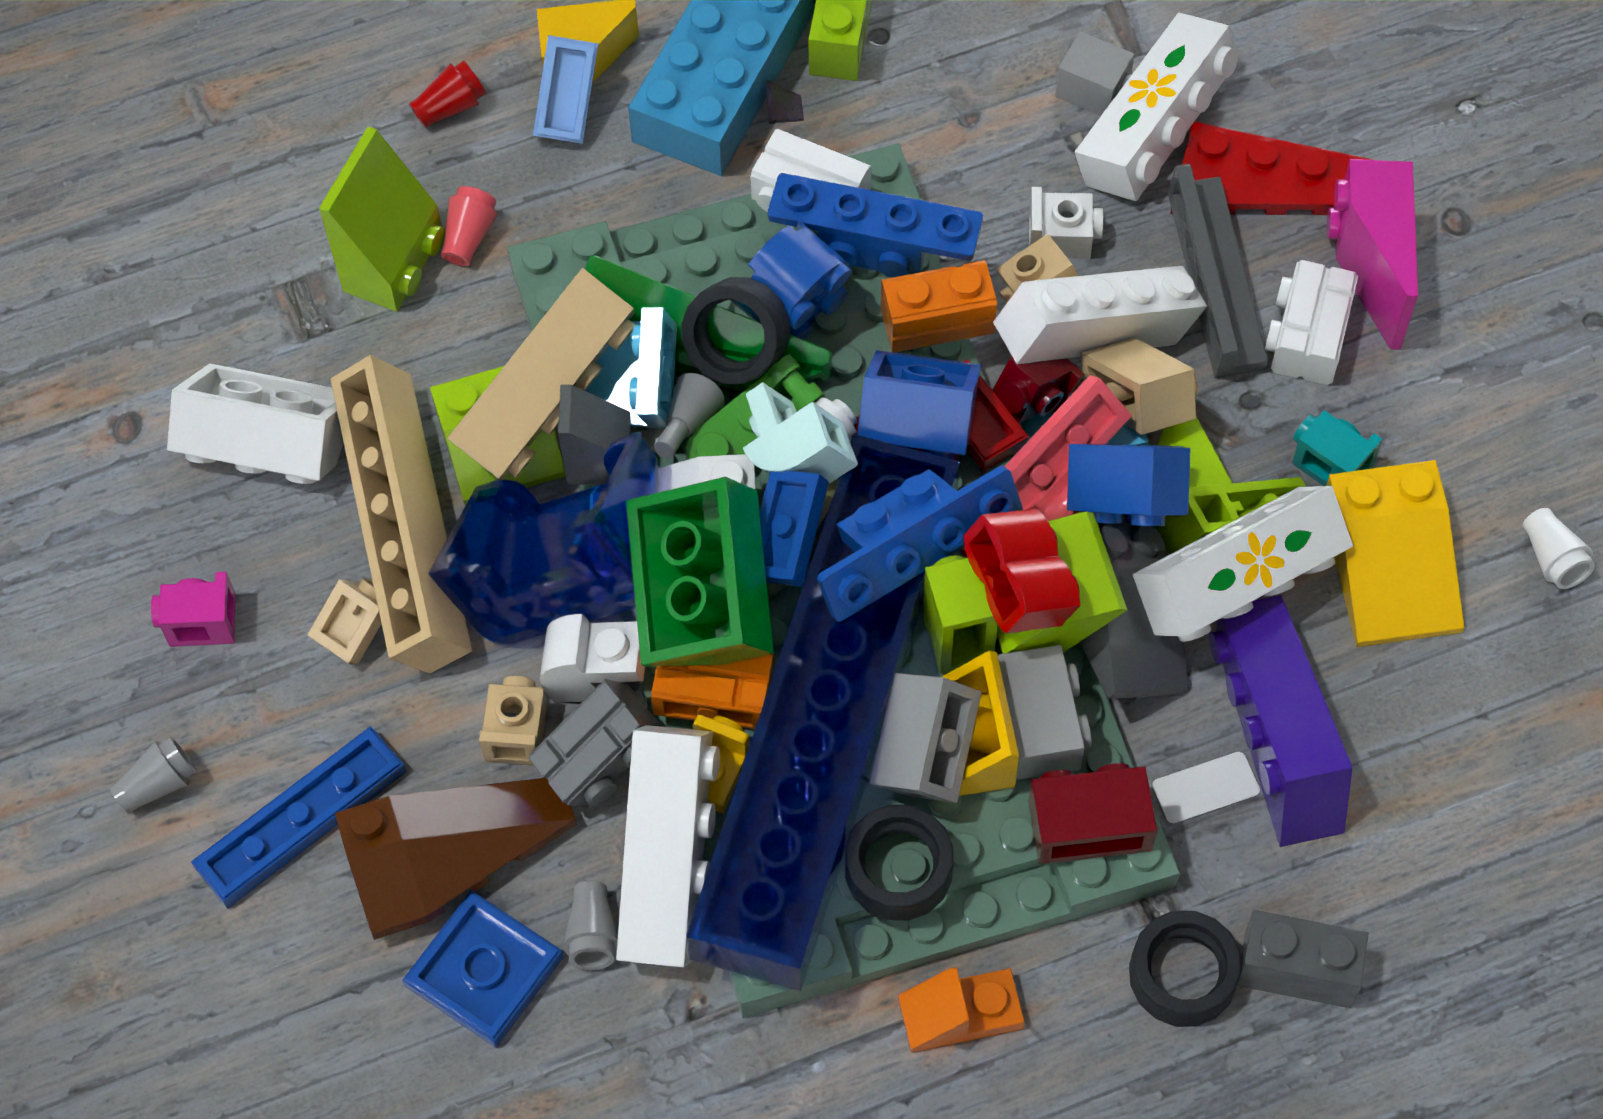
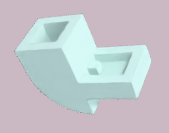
M763 382L746 393L753 414L749 422L758 438L743 447V450L748 459L768 474H770V471L817 473L831 483L858 465L843 422L814 402L796 412L792 401Z

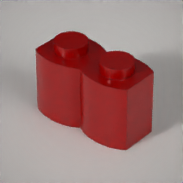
M1038 509L983 514L964 534V546L969 563L979 580L985 584L986 598L991 613L999 627L1006 634L1062 626L1081 606L1078 582L1066 563L1059 558L1056 533Z

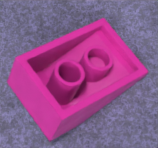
M1350 159L1345 179H1337L1335 183L1334 208H1329L1327 215V238L1335 239L1336 260L1340 267L1345 270L1354 271L1358 275L1355 292L1388 347L1394 350H1401L1418 298L1413 161Z

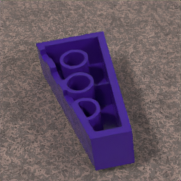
M1282 595L1252 601L1253 609L1247 613L1233 618L1218 619L1216 631L1210 632L1209 641L1215 663L1217 665L1223 664L1228 697L1232 706L1237 709L1245 741L1250 750L1279 846L1284 847L1345 833L1353 767Z

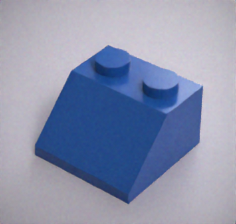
M876 350L864 376L857 440L869 441L870 447L881 451H899L902 449V446L923 449V453L926 456L937 459H951L956 454L965 455L971 435L982 364Z

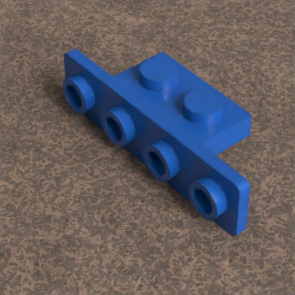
M786 173L778 175L768 208V220L770 222L797 227V222H802L810 230L818 231V237L846 260L850 267L856 266L880 271L889 277L922 272L925 253L971 261L974 258L983 223V214L980 211Z
M1001 465L957 491L928 469L920 475L910 477L902 486L875 502L861 506L853 515L837 523L842 541L855 553L824 570L817 576V581L830 615L836 621L841 622L925 571V567L933 566L940 559L951 556L965 547L964 534L981 515L1023 510L1011 471Z

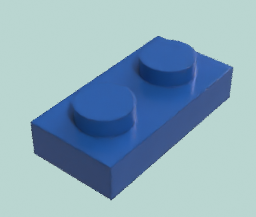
M770 471L759 513L766 583L803 587L829 483L822 475L797 471Z

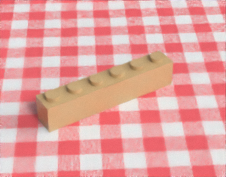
M369 355L333 376L330 380L388 657L396 662L431 674L472 652V647L411 374Z

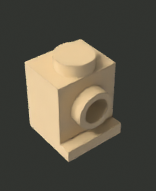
M508 676L503 679L502 685L489 684L482 731L480 730L479 743L485 762L534 766L529 759V755L543 742L548 704L544 688L536 687V683L532 679L523 676ZM508 712L520 714L515 717H507L503 713Z

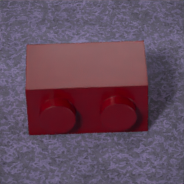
M1113 763L1098 768L1096 772L1073 774L1070 770H1053L1044 773L1039 779H1031L1028 802L1038 864L1152 851L1157 834V826L1146 766L1130 768L1125 763Z

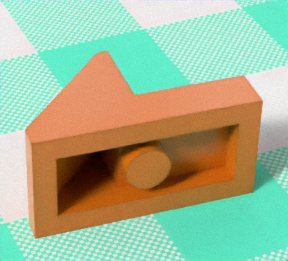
M953 967L898 995L911 1053L1018 1031L1024 1028V1019L1011 968L959 979L957 967Z

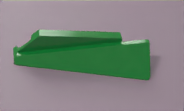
M590 255L585 270L634 308L635 314L630 321H641L642 308H664L677 323L675 371L682 374L696 373L703 375L691 363L682 342L681 324L688 305L697 296L598 256ZM716 305L710 312L708 317L709 334L714 345L726 357L735 361H746L754 358L762 350L764 329L761 322ZM790 334L783 357L790 354L801 366L798 372L807 382L815 378L821 379L822 382L829 380L832 375L831 351ZM761 377L742 385L721 384L715 380L713 381L719 386L742 393ZM783 386L777 390L784 397L789 396V393Z

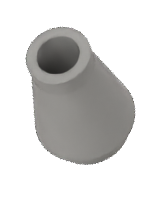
M170 736L161 744L155 740L125 775L109 789L120 806L128 814H131L141 806L188 786L189 782L187 779L194 775L197 770L185 751Z
M582 881L573 888V903L564 938L563 950L569 955L570 964L576 968L583 970L602 969L614 962L618 935L607 898V886L600 881Z

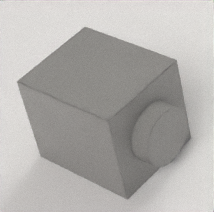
M1080 31L1058 67L1055 97L1101 116L1132 75L1134 53Z

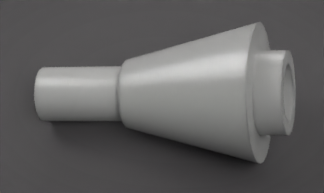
M686 373L677 379L667 417V426L654 445L658 455L663 458H672L684 438L691 435L724 407V395L712 379L696 373Z

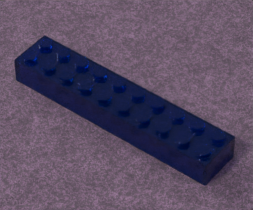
M856 434L853 435L851 446L858 465L839 477L686 935L689 960L798 991L802 990L845 853V844L852 831L878 748L894 674L901 673L921 611L924 599L925 571L841 622L836 621L830 615L817 581V576L824 570L855 553L842 541L836 524L853 515L861 506L875 502L902 486L910 477L920 475L928 469L957 491L959 482L960 461Z

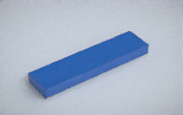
M370 726L192 860L191 863L228 909L338 825L335 813L368 802L406 773L405 765Z

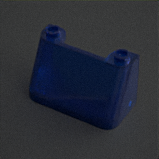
M639 433L618 439L610 444L604 456V466L610 475L605 484L540 504L528 489L517 481L495 480L477 486L474 489L428 574L475 630L484 638L499 644H513L546 634L548 625L563 616L583 614L588 621L636 608L626 500L658 493L659 477L658 459Z

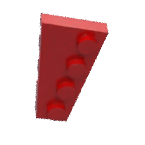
M1194 122L1191 126L1182 165L1191 164L1195 181L1214 177L1221 178L1230 215H1235L1236 209H1265V215H1286L1287 210H1311L1313 215H1328L1329 208H1334L1336 180L1345 179L1350 159H1374Z

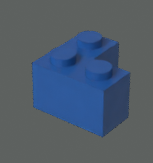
M1069 444L1067 510L1092 512L1097 523H1122L1123 514H1126V522H1131V525L1165 526V515H1188L1190 448L1159 445Z

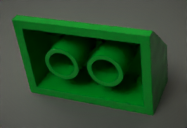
M725 476L626 500L641 665L646 667L724 665L774 654L757 490Z

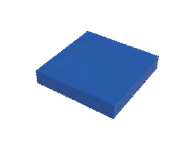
M471 890L409 970L402 982L407 989L497 1048L562 961L564 955L561 949Z

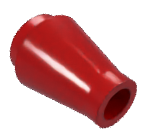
M463 60L456 66L450 63L415 100L409 103V106L421 124L428 128L435 122L479 105L477 100L484 96L486 91L475 73Z

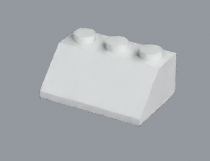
M209 363L172 389L167 450L185 454V459L191 462L213 463L217 460L235 464L237 470L245 473L257 474L272 471L286 474L285 478L287 480L301 484L320 481L337 464L344 442L332 387Z

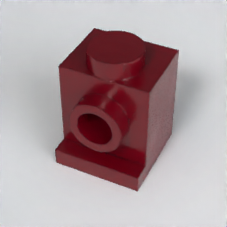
M1011 357L992 390L1019 424L1038 414L1043 417L1052 411L1055 413L1078 388L1085 374L1067 358L1016 364L1014 358Z

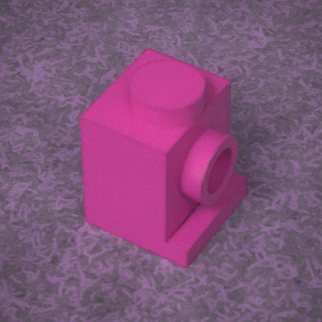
M226 571L215 572V582H207L198 578H187L180 580L177 584H161L160 595L152 596V623L155 628H161L169 647L234 644L236 593Z

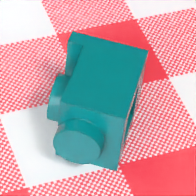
M1323 410L1317 418L1312 414L1307 416L1296 430L1293 441L1297 443L1292 464L1321 485L1326 486L1329 474L1370 469L1375 463L1382 438L1373 433L1367 440L1361 436L1358 429L1352 423L1344 419H1337Z

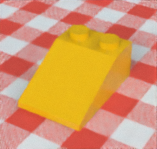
M1436 460L1329 474L1326 486L1333 487L1353 547L1338 554L1334 559L1356 647L1463 633L1465 627L1449 509Z

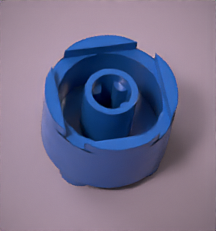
M797 222V230L790 225L780 230L757 252L748 264L754 270L751 279L767 285L781 299L789 316L790 334L806 340L813 329L811 324L820 312L823 311L825 314L831 315L848 296V291L843 285L852 272L849 263L802 222ZM731 300L749 318L760 322L758 316L747 305Z

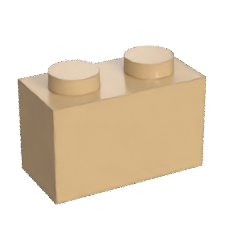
M1135 337L1081 352L1082 372L1085 374L1082 383L1089 375L1100 378L1132 415L1124 424L1130 429L1143 435L1196 419L1195 397L1198 394V383L1194 368Z

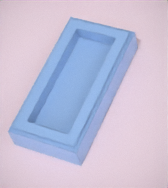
M548 35L533 136L583 144L598 43Z

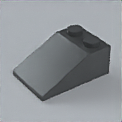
M1131 522L1097 523L1127 607L1126 612L1080 641L1107 698L1183 694L1189 689L1184 642L1180 641L1178 636L1154 635L1132 575L1169 555L1161 534L1154 526L1131 525Z

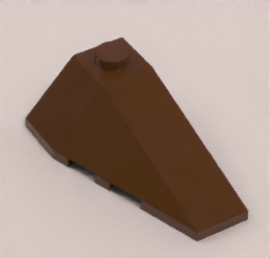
M537 778L391 795L335 813L347 859L373 939L376 940L430 922L445 912L443 905L469 888L476 892L488 884V876L512 860L523 861L577 825L572 807L562 802L548 784V779Z

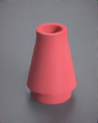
M461 186L457 189L456 195L449 197L444 246L441 252V257L444 260L458 266L470 265L475 251L497 217V212L494 209L496 199L492 195L474 187Z

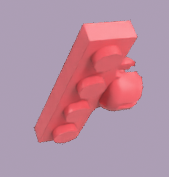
M1089 375L1005 465L1011 471L1023 510L1038 509L1047 521L1074 515L1079 512L1067 510L1069 444H1106L1132 416L1100 378ZM965 547L959 550L966 558H968Z

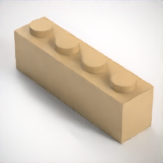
M582 268L447 439L498 479L503 480L508 473L517 478L536 454L530 448V445L543 430L550 436L558 427L560 386L574 385L585 391L589 388L603 369L596 363L609 346L617 351L633 332L635 324L630 319L635 314L634 308Z

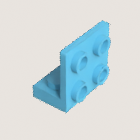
M642 308L641 321H631L635 324L633 332L617 351L609 346L596 363L603 369L586 391L630 411L632 428H666L674 389L677 323L664 308Z

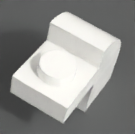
M573 614L560 617L548 625L539 681L541 687L544 688V691L554 703L583 702L605 679L617 682L643 681L645 666L641 665L637 621L590 623L583 614Z

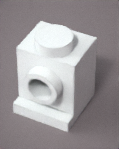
M1032 187L1029 208V246L1046 234H1049L1067 258L1090 259L1093 239H1102L1103 208H1093V193H1042V187Z

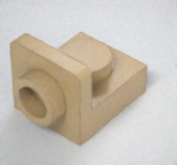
M363 577L361 582L339 579L307 636L348 664H359L381 626L373 581L366 577Z

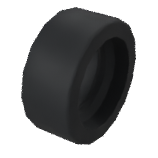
M729 277L700 292L688 305L681 324L683 346L691 363L704 376L721 384L742 385L761 377L783 357L790 339L789 316L781 299L767 285L745 277ZM726 300H736L747 305L758 316L764 329V344L762 350L754 358L746 361H735L726 357L714 345L708 331V317L717 304Z
M887 805L870 811L854 825L845 844V880L852 897L868 913L885 920L910 921L930 913L944 900L953 876V844L946 828L931 813L912 805ZM889 834H908L921 839L928 846L933 857V870L929 879L920 888L909 892H889L877 887L870 880L865 869V856L870 845L876 839Z
M1171 911L1154 918L1140 932L1129 963L1130 986L1139 1005L1155 1019L1175 1027L1199 1026L1216 1019L1231 1003L1242 973L1240 949L1231 932L1215 918L1197 911ZM1173 938H1189L1204 944L1214 953L1218 961L1219 977L1215 987L1207 995L1198 999H1179L1166 994L1156 984L1152 976L1151 960L1154 952L1165 941Z

